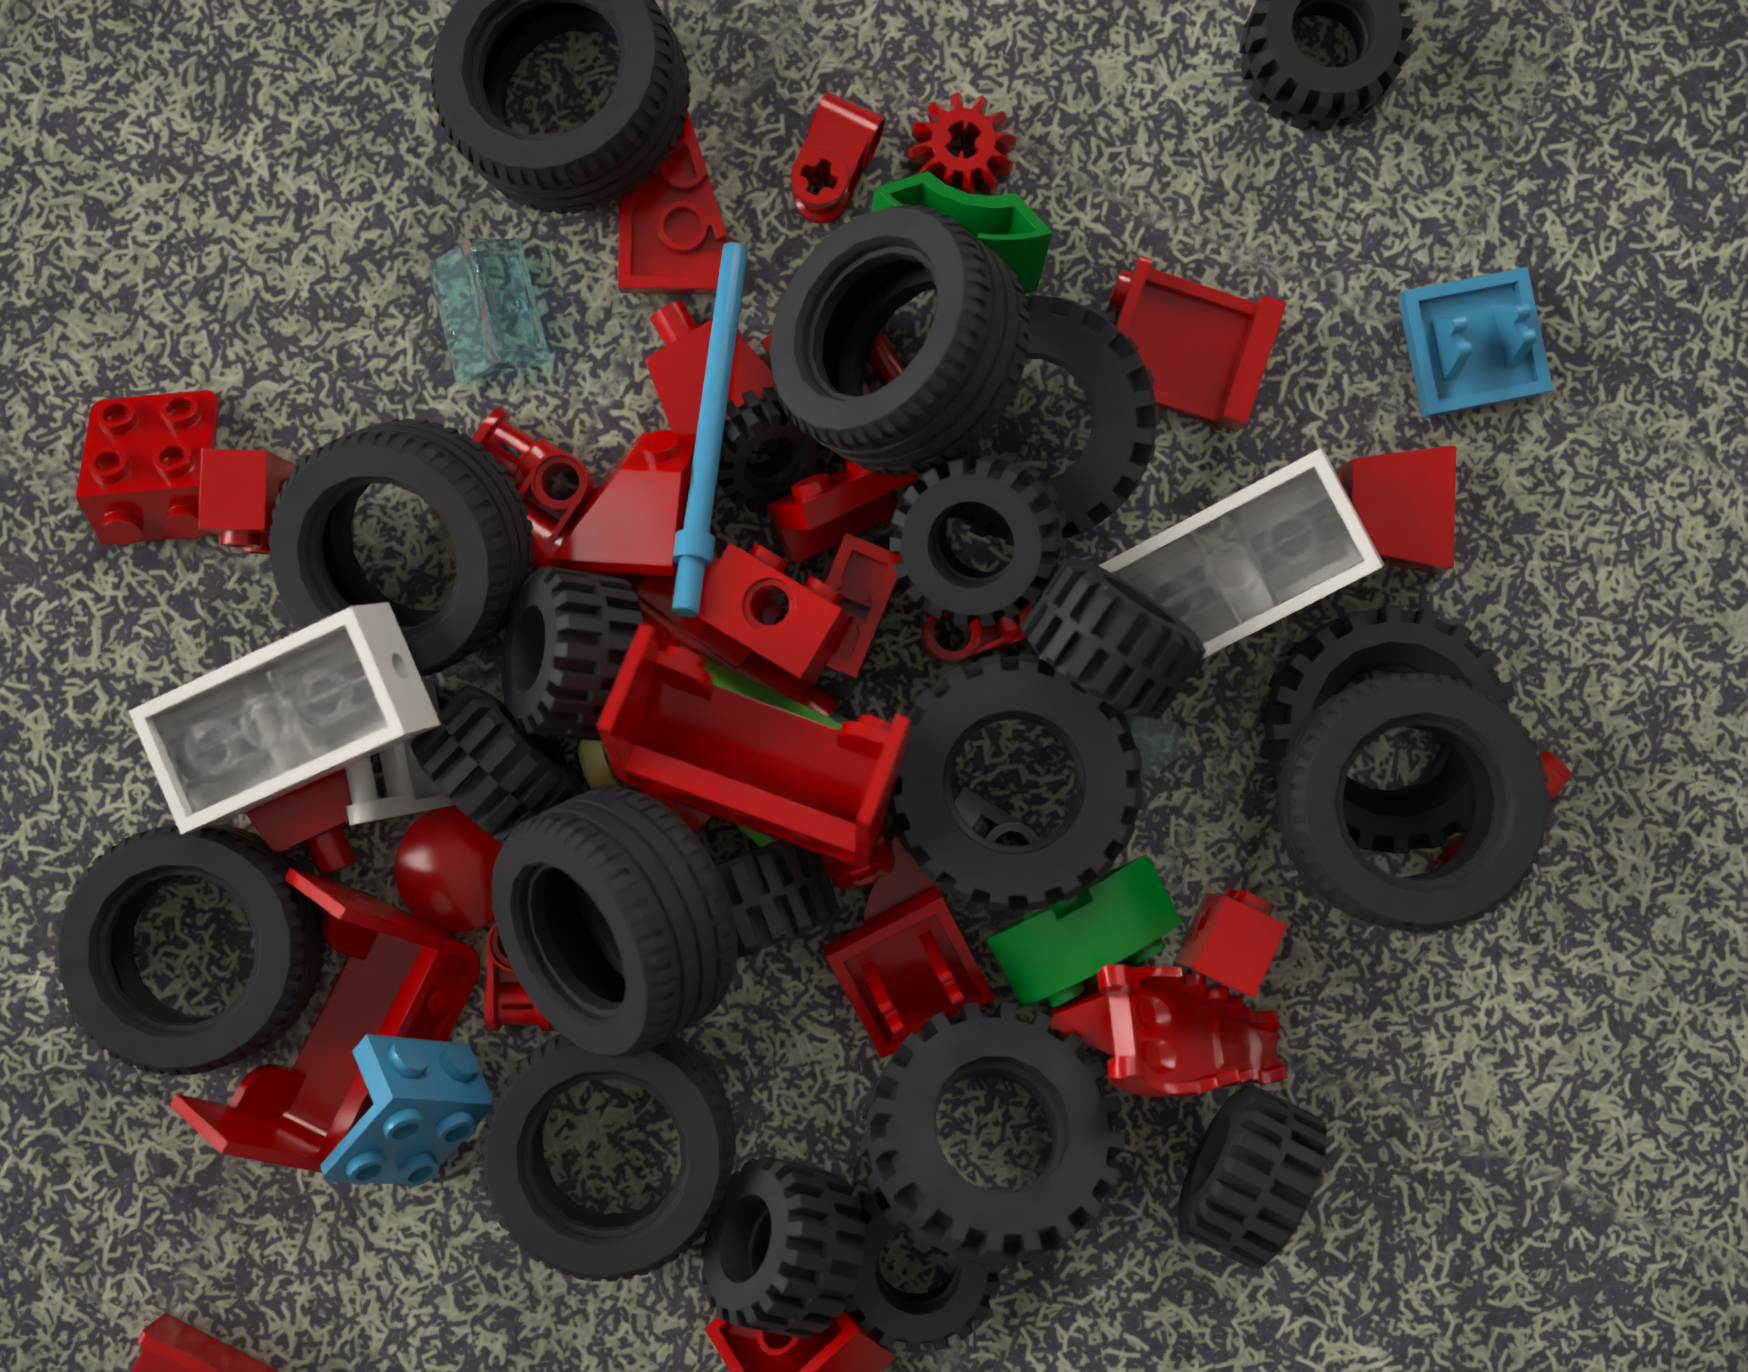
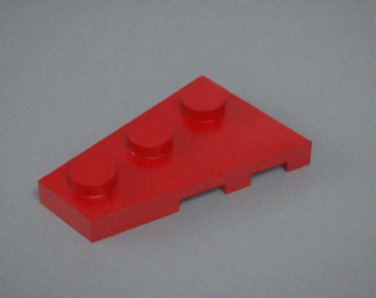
M689 112L686 122L682 125L684 130L681 136L676 138L678 143L675 149L669 153L670 157L665 163H661L659 166L660 170L656 175H652L649 178L650 181L643 186L641 184L633 194H628L624 196L623 200L619 201L618 289L620 293L716 294L722 248L725 243H729V239ZM744 286L742 295H746Z

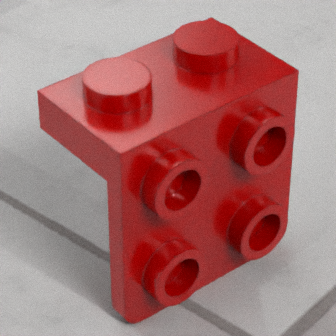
M202 390L99 400L93 404L90 410L76 499L102 545H129L136 542L178 538L194 539L201 536L216 535L198 528L201 449H215L220 403L214 392Z

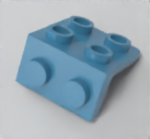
M366 1034L352 1052L374 1104L322 1162L320 1168L324 1179L328 1182H348L354 1185L381 1183L403 1184L413 1187L424 1184L434 1178L439 1172V1167L462 1142L474 1134L477 1125L486 1117L488 1109L493 1105L491 1103L493 1096L470 1045L466 1043Z

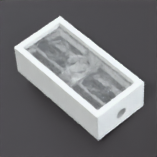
M1320 448L1099 566L1136 587L1188 625L1197 634L1206 649V653L1203 656L1205 658L1382 568L1384 563L1325 451Z
M389 602L351 606L129 710L180 834L225 822L441 725Z

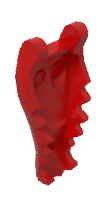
M1107 964L1097 972L1099 991L1109 998L1115 1058L1109 1059L1107 1064L1109 1081L1112 1084L1139 1096L1185 1097L1199 1095L1217 1088L1234 1087L1243 1083L1251 1082L1266 1085L1288 1079L1286 1065H1283L1284 1062L1279 1060L1276 1053L1277 1042L1280 1039L1276 1031L1280 1027L1278 1011L1250 1010V1007L1244 1006L1243 997L1229 993V987L1206 986L1204 975L1183 973L1181 967L1148 966L1132 968L1126 965Z

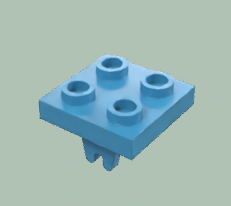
M1528 267L1406 290L1397 296L1423 419L1543 396L1554 391Z

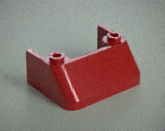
M640 623L597 725L615 774L628 784L651 794L775 839L792 843L797 847L853 866H867L905 755L910 719L896 714L893 724L878 717L861 715L858 722L846 721L842 723L840 730L714 685L713 677L703 669L705 660L687 649L676 646H668L666 652L659 650L654 628Z
M289 868L284 880L327 910L322 922L323 938L330 947L341 954L348 955V958L293 1068L279 1064H265L255 1068L240 1082L229 1105L175 1094L170 1107L223 1155L322 1173L320 1168L322 1162L374 1104L352 1052L366 1034L446 1042L476 984L481 966L477 952L457 937L365 891Z

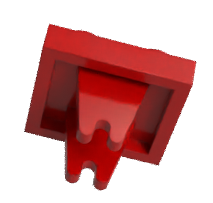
M937 887L822 946L829 965L882 1059L896 1052L911 1032L917 1034L923 1029L929 1018L943 1011L946 1018L956 1016L964 1004L978 1002L981 1008L996 1000Z

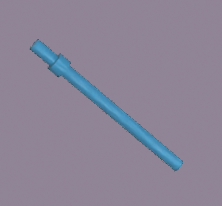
M736 242L725 243L722 248L683 530L677 531L675 536L672 560L678 564L672 612L682 616H697L699 614L704 570L712 566L715 537L710 534V526L748 248Z

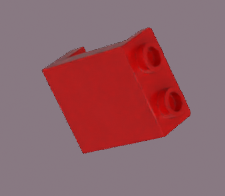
M1140 255L1132 272L1124 269L1120 270L1109 306L1120 309L1115 326L1123 334L1131 337L1138 346L1137 351L1146 368L1151 370L1155 381L1153 389L1156 406L1238 432L1248 422L1287 302L1262 295L1255 303L1150 267L1152 259Z

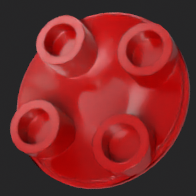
M455 805L434 809L424 814L411 825L403 836L395 858L396 884L406 906L419 919L445 931L465 932L490 924L496 920L492 900V877L495 860L503 844L475 824Z

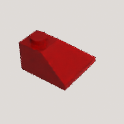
M669 430L642 433L598 483L551 558L553 566L555 568L577 571L675 576L678 569V564L672 560L676 532L683 530L696 435L676 434ZM716 490L713 507L718 499Z
M844 1309L839 1318L832 1317L830 1327L822 1333L814 1332L811 1338L804 1339L734 1326L730 1322L722 1321L718 1316L704 1328L730 1372H881L896 1358L889 1347L879 1344V1334L872 1330L866 1335L857 1325V1315L855 1312L847 1313L846 1309Z

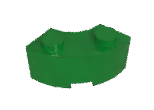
M929 171L875 188L871 212L898 205L925 206L926 208L930 207L938 212H942L963 226L1004 260L1017 275L1019 284L1022 286L1025 294L1037 291L1053 232L1016 193L999 196L969 194L944 184Z
M1147 854L1110 869L1102 879L1098 878L1084 889L1085 892L1068 901L1065 899L1048 905V908L1030 911L986 938L1022 1008L1047 998L1051 1007L1061 1005L1084 992L1085 987L1082 981L1097 974L1105 965L1116 964L1127 957L1132 965L1137 964L1166 948L1161 937L1178 927L1183 921Z

